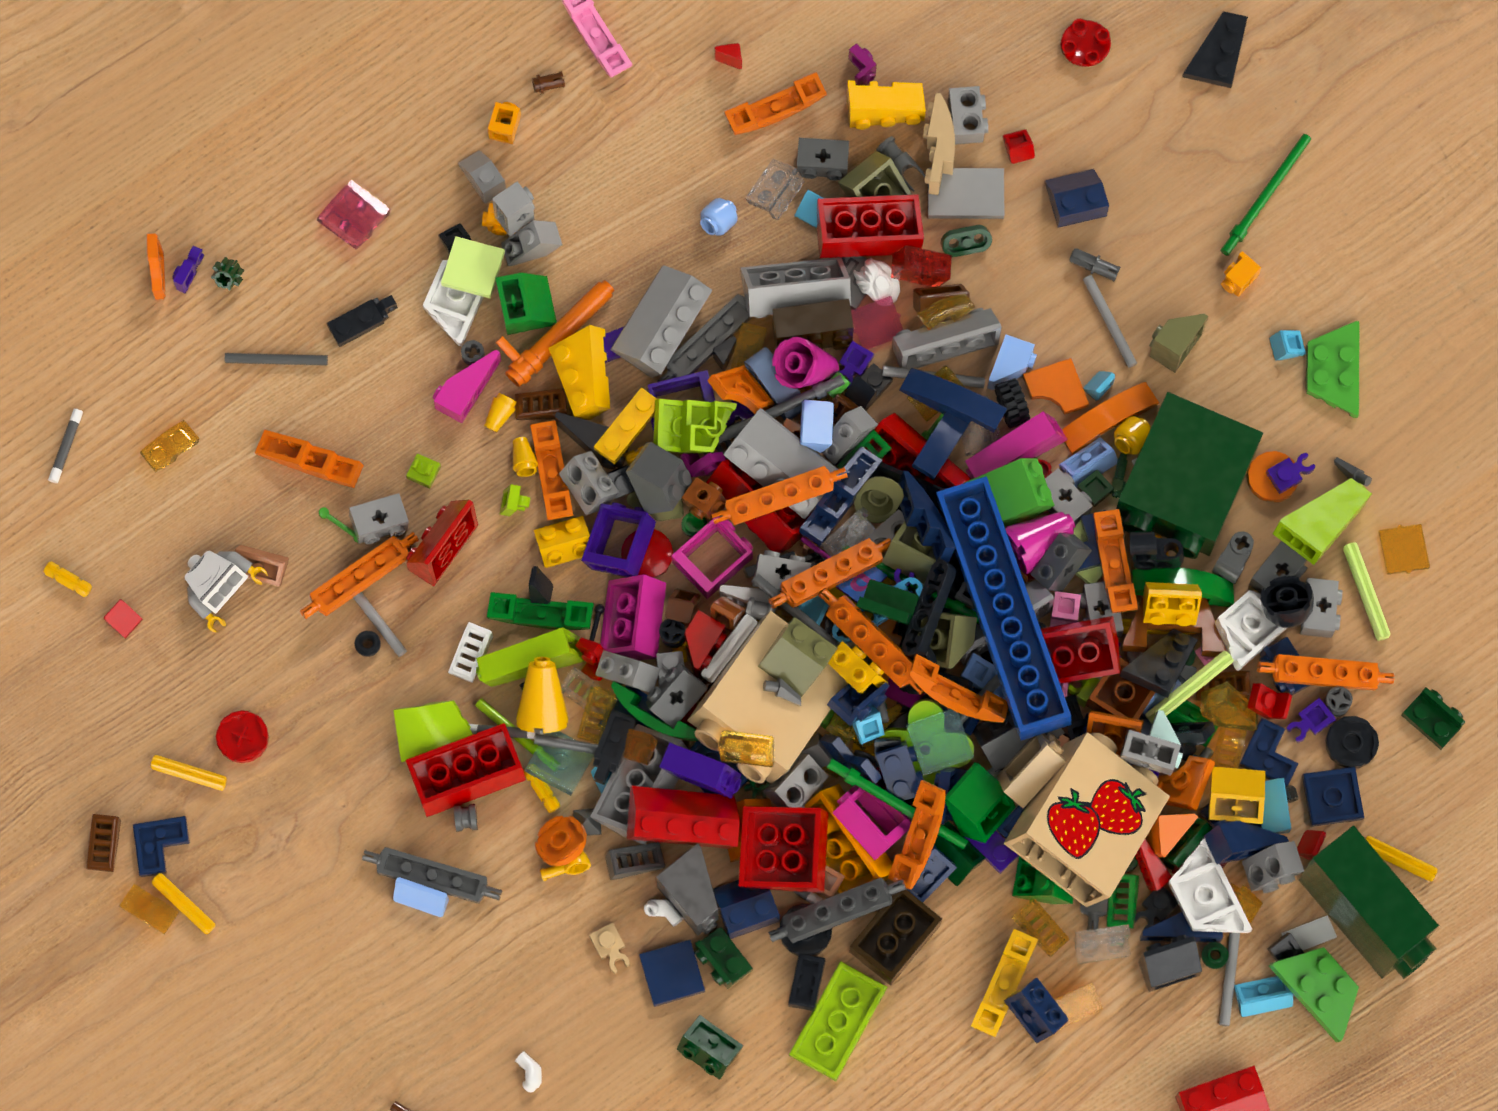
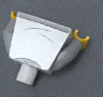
M209 550L202 557L193 555L188 560L190 570L185 575V580L189 584L187 587L188 602L202 619H207L209 630L217 633L218 631L213 627L214 622L219 620L223 626H226V622L220 617L213 616L211 612L213 611L216 614L249 577L246 575L247 572L251 574L253 581L258 585L263 583L255 578L257 573L262 572L268 576L264 568H254L251 566L252 562L235 551H219L215 554Z

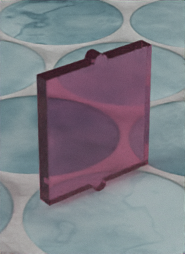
M891 296L851 310L855 327L853 332L857 334L861 346L866 349L892 341L893 337L903 330L899 319L901 315L897 313Z

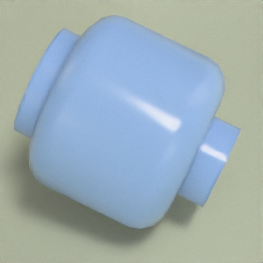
M722 198L714 199L700 213L701 227L710 235H724L737 223L736 206L729 200Z

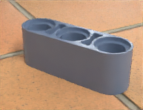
M764 347L744 361V364L775 404L773 406H776L801 393L798 389L788 388L780 384L774 375L776 374L775 366H772L774 355L768 348ZM802 405L780 416L784 420L786 418L792 420L802 412Z

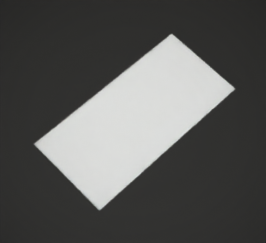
M1328 915L1281 933L1282 936L1287 932L1291 933L1302 950L1337 937Z

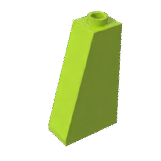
M1350 478L1283 517L1272 534L1311 564L1315 565L1362 510L1372 493L1362 484Z
M562 627L476 658L478 667H476L477 676L481 682L494 687L526 678L529 663L534 661L536 657L550 658V661L555 663L556 669L584 662L585 660L581 657L582 653L575 646L580 637Z

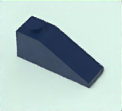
M1221 820L1211 826L1212 830L1204 835L1217 865L1246 859L1274 844L1289 842L1287 836L1241 821L1227 823L1226 820Z
M1183 912L1143 930L1140 935V941L1171 942L1172 938L1180 935H1186L1187 938L1194 936L1196 942L1220 943L1223 939V932L1192 931Z

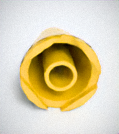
M536 657L528 666L516 716V725L521 730L533 733L534 728H543V733L563 730L567 727L569 718L556 665L548 657Z

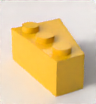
M848 80L847 109L850 128L856 127V129L863 130L875 125L891 127L897 123L915 125L925 121L926 110L923 84L892 82L891 87L878 86L877 81H870L869 86H859L855 84V81Z
M589 325L549 347L574 417L591 420L610 409L609 380L605 372L607 353L604 352L603 337H606L605 329Z

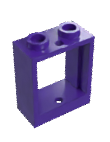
M707 370L647 385L648 393L655 398L700 387L704 402L716 401L712 386L707 381L709 379ZM654 417L651 419V425H652L653 432H654Z
M615 502L611 505L601 503L581 561L591 570L624 577L637 576L656 521L640 507H635L633 510ZM615 520L638 524L627 559L603 555Z
M670 742L659 766L678 779L732 799L734 793L738 792L741 785L740 778L742 774L727 764Z

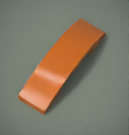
M817 72L794 81V86L750 105L748 102L724 111L734 135L784 120L815 104L827 96V93Z
M1146 382L1133 386L1097 405L1063 428L1062 431L1067 438V441L1064 443L1071 454H1074L1092 443L1095 438L1123 423L1128 417L1135 415L1138 417L1157 406L1159 401Z
M556 420L531 424L548 520L573 516L568 487L559 475L560 471L564 468Z
M1120 510L1093 513L1096 541L1111 613L1138 610L1123 539L1124 531Z
M918 654L915 655L909 675L930 697L963 715L984 721L1004 722L1008 711V704L1005 699L986 690L983 696H980L939 675V665Z
M924 780L920 781L913 802V806L917 808L902 852L895 855L888 879L893 882L903 879L906 888L909 890L916 884L930 857L940 829L945 806V790Z

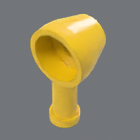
M582 851L569 864L541 868L540 872L543 881H547L549 878L564 873L570 875L583 873L591 867L586 853Z

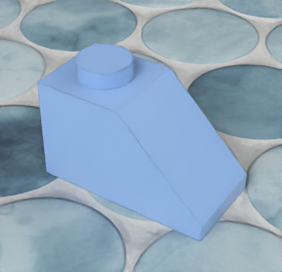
M1005 335L987 388L993 390L996 384L1013 378L1023 377L1027 368L1032 369L1037 354L1033 353L1035 344Z

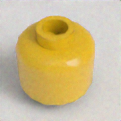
M1128 417L1114 431V443L1117 449L1124 454H1138L1150 432L1149 423L1142 418Z

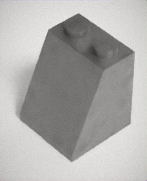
M697 843L656 877L657 888L699 936L702 932L708 934L718 925L716 923L718 920V907L702 849Z

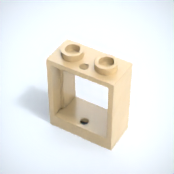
M1050 732L1047 735L1041 734L1032 737L997 775L1003 792L1022 808L1032 800L1066 763L1063 755L1064 749L1060 746L1061 742Z

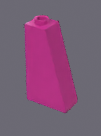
M1043 411L965 460L968 466L966 473L972 480L1018 459L1036 458L1067 441V438L1056 419Z

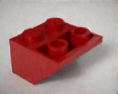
M699 610L685 631V642L693 674L702 679V670L704 668L707 669L713 656L727 639L726 625Z

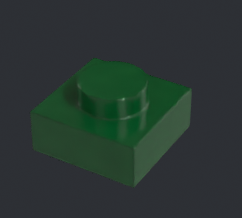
M1098 470L1083 480L1077 487L1080 492L1084 491L1091 498V504L1094 507L1114 492V487Z

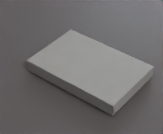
M953 168V175L942 174L939 195L928 194V219H1004V168Z

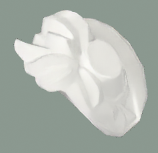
M869 258L864 262L860 272L853 271L856 284L861 292L868 294L878 305L890 306L897 301L900 294V285L895 272L888 264Z

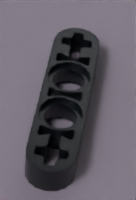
M938 560L931 566L902 643L903 653L914 659L916 654L922 657L926 655L955 579V567L944 560ZM937 592L935 601L930 603V597L933 593ZM928 616V622L921 628L922 620Z

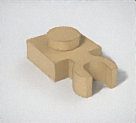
M613 922L589 935L600 958L603 960L609 956L610 970L614 974L618 973L614 966L616 961L622 960L626 967L630 966L628 957L619 952L625 948V944Z

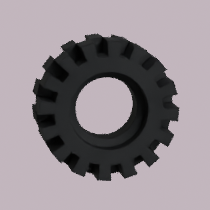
M1016 378L996 384L994 388L997 402L1007 408L1003 415L1007 426L1013 428L1030 420L1028 404Z

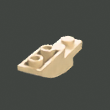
M936 93L934 102H929L927 117H931L930 124L925 123L923 138L927 139V149H930L929 162H933L932 169L927 168L925 183L929 184L928 194L939 195L942 174L953 175L955 133L951 114L941 93Z

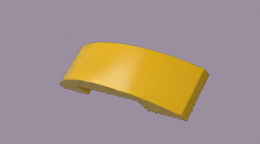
M1013 929L971 1024L972 1028L996 1037L1009 1008L1004 1000L1016 992L1038 939Z

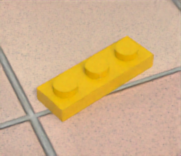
M641 387L594 445V450L615 464L654 416L655 400L657 398Z

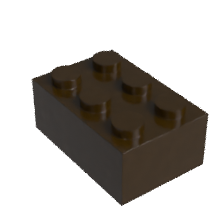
M849 299L772 309L775 347L777 348L782 341L792 337H802L822 350L831 347L836 350L847 348L853 341L854 331Z
M903 890L892 895V904L880 909L850 945L849 952L891 986L941 926L942 918L908 890Z

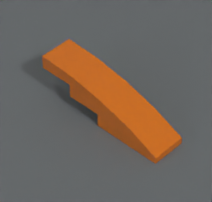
M264 430L255 450L257 455L276 463L351 488H355L364 466L360 461L339 456L334 451L313 446L308 441Z

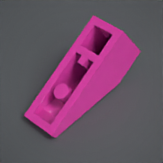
M494 350L447 379L443 386L440 385L433 395L435 409L463 423L500 364V352Z

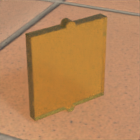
M1421 524L1404 527L1398 525L1397 528L1379 530L1387 575L1403 572L1410 574L1411 571L1430 568Z

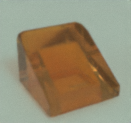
M629 729L624 758L648 765L658 741L651 734Z

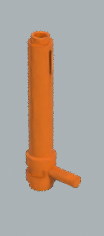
M605 280L598 282L529 350L525 349L521 354L501 336L495 343L513 361L505 372L509 380L517 387L527 384L531 380V375L537 374L543 368V364L551 357L549 347L576 333L613 297L614 288Z

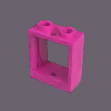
M719 516L713 518L671 555L673 565L706 599L712 596L720 586L724 585L753 559V546L745 537L740 539L734 532L735 527L729 520L714 524L713 520L720 518ZM718 531L741 557L713 582H710L687 557Z
M856 785L837 800L840 806L832 812L874 860L902 837L911 825V821L905 814ZM856 800H858L863 805V807L871 814V816L888 833L886 836L855 803Z

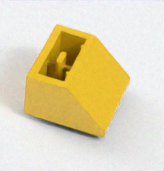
M1146 582L1143 594V623H1152L1154 625L1176 624L1180 626L1196 625L1202 598V591L1199 585Z
M1213 767L1211 772L1208 820L1263 824L1265 771Z

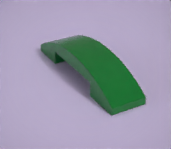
M1182 567L1175 569H1134L1131 572V581L1134 584L1136 595L1143 596L1146 582L1199 585L1202 591V598H1207L1209 605L1231 607L1234 604L1233 583L1212 573Z
M491 592L487 618L536 628L559 629L563 627L567 630H588L591 626L594 604L567 600V603L550 601L549 604L531 603L530 599L518 598L514 594Z
M613 681L611 687L622 705L640 722L671 737L699 741L695 736V728L679 720L674 728L670 727L665 722L638 707L642 696L624 685Z

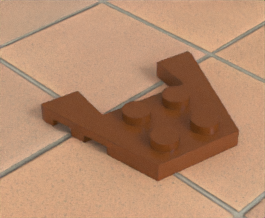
M1142 597L1122 647V651L1145 652L1147 649V630L1171 631L1176 629L1180 632L1201 633V656L1216 657L1221 652L1226 651L1206 598H1201L1196 625L1180 626L1176 624L1154 625L1152 623H1143Z

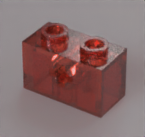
M905 245L892 255L891 278L930 287L941 286L950 280L952 255Z

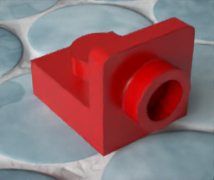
M580 638L575 646L582 653V659L587 662L580 673L584 677L601 681L602 677L595 674L602 652L605 649L597 642Z
M1253 683L1247 708L1266 719H1286L1292 695L1289 693H1277L1262 683Z

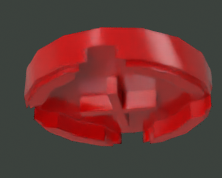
M244 710L232 712L224 717L216 732L217 746L223 756L237 763L252 762L260 757L266 750L269 741L268 728L262 718Z

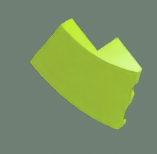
M656 399L653 443L672 453H713L719 442L720 435L724 433L727 427L726 423L731 413L737 407V403Z
M454 700L432 702L423 706L393 710L401 762L473 735L470 730V724L462 717L461 710Z

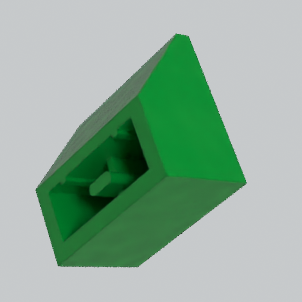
M516 273L496 277L507 335L550 327L557 323L547 276Z
M974 763L945 796V803L961 836L983 843L990 838L1016 807L1013 800L1003 792L1000 782L979 763Z
M1019 856L1013 897L1048 904H1073L1074 897Z

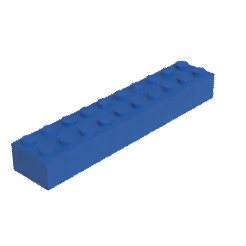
M987 476L938 491L937 503L956 547L954 552L1020 741L1071 725V714Z

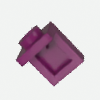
M856 43L849 49L848 59L860 71L855 76V84L859 86L864 84L866 86L875 79L877 64L873 61L872 54L866 48L862 49Z
M723 452L708 453L701 459L698 453H682L680 455L691 477L710 476L719 464L726 460Z

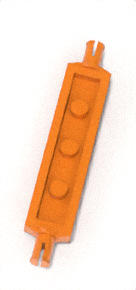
M825 466L726 500L725 510L711 514L712 518L723 515L720 518L714 519V524L730 519L734 525L831 492L834 488L833 482L848 478L847 473L836 476L846 472L845 467L829 472Z
M414 532L402 540L395 536L390 537L311 592V603L300 610L301 615L305 619H308L317 611L325 616L329 615L404 563L408 555L407 548L418 542V537Z
M868 538L781 582V593L770 598L769 604L775 609L787 602L791 607L795 608L820 595L824 589L830 590L881 564L883 561L882 553L888 550L891 539L887 538L876 545Z
M827 588L820 593L819 597L830 606L826 616L900 688L910 684L920 695L924 692L909 675L913 660L905 655L846 595L836 598Z
M1278 654L1274 657L1272 663L1259 661L1257 667H1259L1257 668L1258 673H1272L1274 681L1280 683L1326 687L1340 686L1349 689L1374 691L1378 689L1379 683L1393 684L1395 679L1393 678L1395 677L1394 673L1379 672L1378 663Z

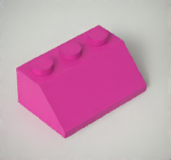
M644 574L608 580L600 642L605 651L638 661L657 658L656 654L658 653L660 639L659 628L662 623L666 582Z

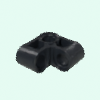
M1130 532V555L1132 556L1135 568L1140 570L1175 569L1182 565L1184 561L1183 546L1177 539L1157 538L1155 532ZM1169 550H1176L1178 552L1175 556L1166 555Z

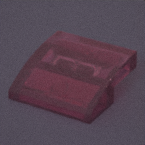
M351 180L318 216L317 221L357 250L372 236L373 229L389 216L391 209Z

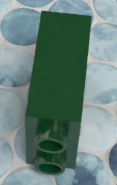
M1167 392L1118 500L1116 509L1120 510V515L1123 517V529L1128 533L1152 531L1166 538L1177 539L1183 546L1184 557L1196 559L1199 552L1210 556L1258 449L1263 432Z
M1354 825L1311 859L1299 879L1300 883L1382 979L1394 969L1403 979L1407 978L1428 960L1427 957L1437 949L1429 938L1439 927L1438 923Z

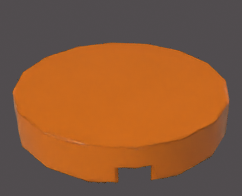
M1277 451L1265 452L1258 455L1251 463L1247 478L1248 485L1252 493L1260 500L1282 502L1290 498L1296 491L1298 484L1279 494L1266 474L1269 468L1290 458L1288 455Z
M556 816L540 828L535 848L538 856L548 865L556 867L567 865L582 853L586 845L587 833L584 826L572 816Z

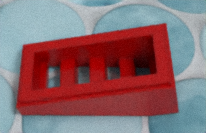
M1145 839L1135 857L1148 890L1158 891L1169 882L1172 876Z

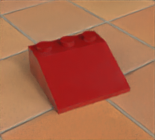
M469 499L451 501L447 507L443 506L436 516V519H438L433 527H427L422 534L421 539L423 541L417 548L413 547L406 557L408 570L433 587L478 526L474 503Z
M743 806L739 887L796 892H824L828 812L822 808Z
M1255 1066L1180 1091L1175 1097L1180 1111H1270Z

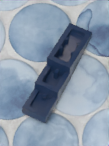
M914 368L910 369L899 391L943 415L948 412L968 424L970 421H973L993 433L1007 410L1006 407L967 388Z
M946 412L915 459L912 467L934 480L970 423L968 424Z
M861 446L846 464V472L837 475L847 473L848 478L833 482V491L824 494L816 504L815 510L800 527L799 533L818 546H821L852 506L864 483L872 478L883 460Z
M903 471L898 484L903 489L904 494L900 507L906 526L917 528L921 545L932 546L936 561L944 560L949 563L956 548L949 529L926 491L908 471Z

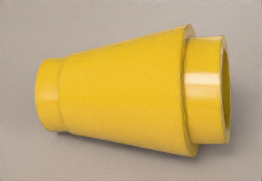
M498 393L496 398L493 397L484 426L498 433L499 429L516 410L514 407L517 402L504 394Z
M518 437L513 440V470L519 477L534 475L538 467L536 457L526 437Z

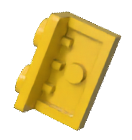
M583 516L533 530L545 568L582 558L590 537Z
M842 641L828 662L860 694L872 683L877 688L881 687L885 682L888 683L881 676L884 671L874 662L869 665L864 661L867 655L856 645L851 649Z

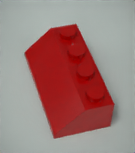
M919 195L817 199V239L820 258L921 254L924 233Z
M895 412L881 420L875 428V431L892 448L882 458L883 463L902 471H908L911 475L944 489L971 480L966 473L949 459L944 463L934 480L914 469L912 464L927 440ZM872 439L870 444L880 452L882 448Z
M729 459L722 461L706 482L709 484L711 481L721 487L723 490L722 494L726 500L763 488L762 485ZM786 507L746 521L745 524L751 532L755 533L765 543L769 550L782 553L790 549L802 538L803 535L799 533L800 527L811 513L806 519H803L791 508Z
M1113 616L1041 628L1060 684L1119 674L1121 672L1119 643Z
M505 723L406 759L426 817L526 781L522 765Z
M630 786L627 839L693 846L698 843L703 847L724 849L738 847L740 819L735 796L730 799L720 794Z

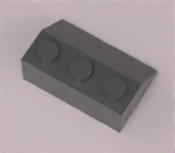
M1009 707L1003 723L983 721L977 724L973 731L995 772L1003 770L1032 739L1020 741ZM1062 728L1050 731L1057 739L1065 734Z

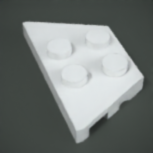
M442 260L424 301L423 308L454 342L462 347L483 297L441 286V280L448 261Z
M1251 590L1237 600L1215 621L1217 630L1227 652L1234 660L1233 665L1237 671L1243 668L1263 648L1268 646L1287 629L1276 626L1266 618L1261 606V594Z
M1204 838L1196 850L1183 863V866L1169 880L1173 894L1192 931L1249 933L1252 931V927L1221 865L1216 864Z

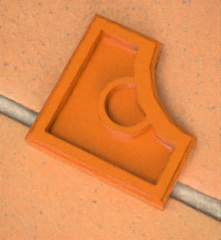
M156 233L147 234V255L151 272L152 292L156 300L165 299L164 251Z
M1071 358L1023 374L1031 400H1050L1060 407L1064 415L1089 407V402Z
M744 365L713 374L707 380L722 400L737 401L749 408L754 414L760 408L766 411L775 404Z
M1189 755L1185 764L1171 775H1159L1156 786L1170 796L1165 805L1197 811L1215 762L1208 758Z

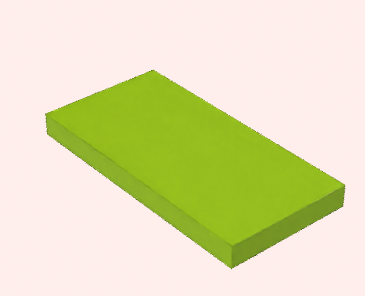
M840 961L821 995L815 1011L810 1015L789 1056L837 1081L885 994L887 986Z

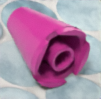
M792 337L782 341L776 348L772 359V366H775L776 374H774L781 385L792 389L814 385L820 381L821 383L826 382L839 371V364L835 357L802 337Z
M1057 512L1006 526L1005 530L1016 561L1024 574L1033 571L1059 533L1074 534L1073 528H1075V523L1069 514L1065 515L1063 512Z

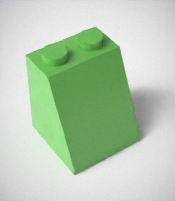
M1021 458L967 481L970 482L987 476L1004 527L1031 520L1055 506L1051 497V491L1043 475L1042 466L1037 458Z

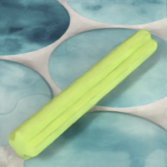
M1356 542L1349 543L1344 546L1343 551L1376 639L1378 641L1389 638L1391 633Z
M1227 651L1221 652L1170 693L1168 698L1165 697L1145 714L1146 718L1153 724L1158 710L1164 711L1167 716L1234 661L1232 656Z

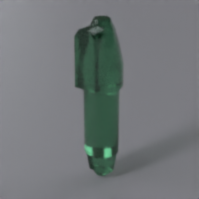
M1120 453L1111 485L1114 487L1112 492L1113 498H1120L1126 485L1124 476L1128 460H1126L1127 454Z

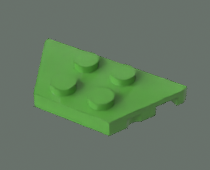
M1360 321L1350 323L1307 343L1306 393L1316 399L1324 400L1326 404L1334 408L1338 407L1350 413V416L1353 418H1358Z
M1323 947L1270 963L1268 966L1333 1040L1341 1042L1344 1038L1359 986L1330 953Z

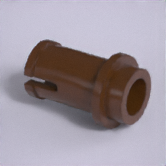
M562 71L541 77L538 74L535 78H532L535 93L540 92V94H544L546 90L565 87Z

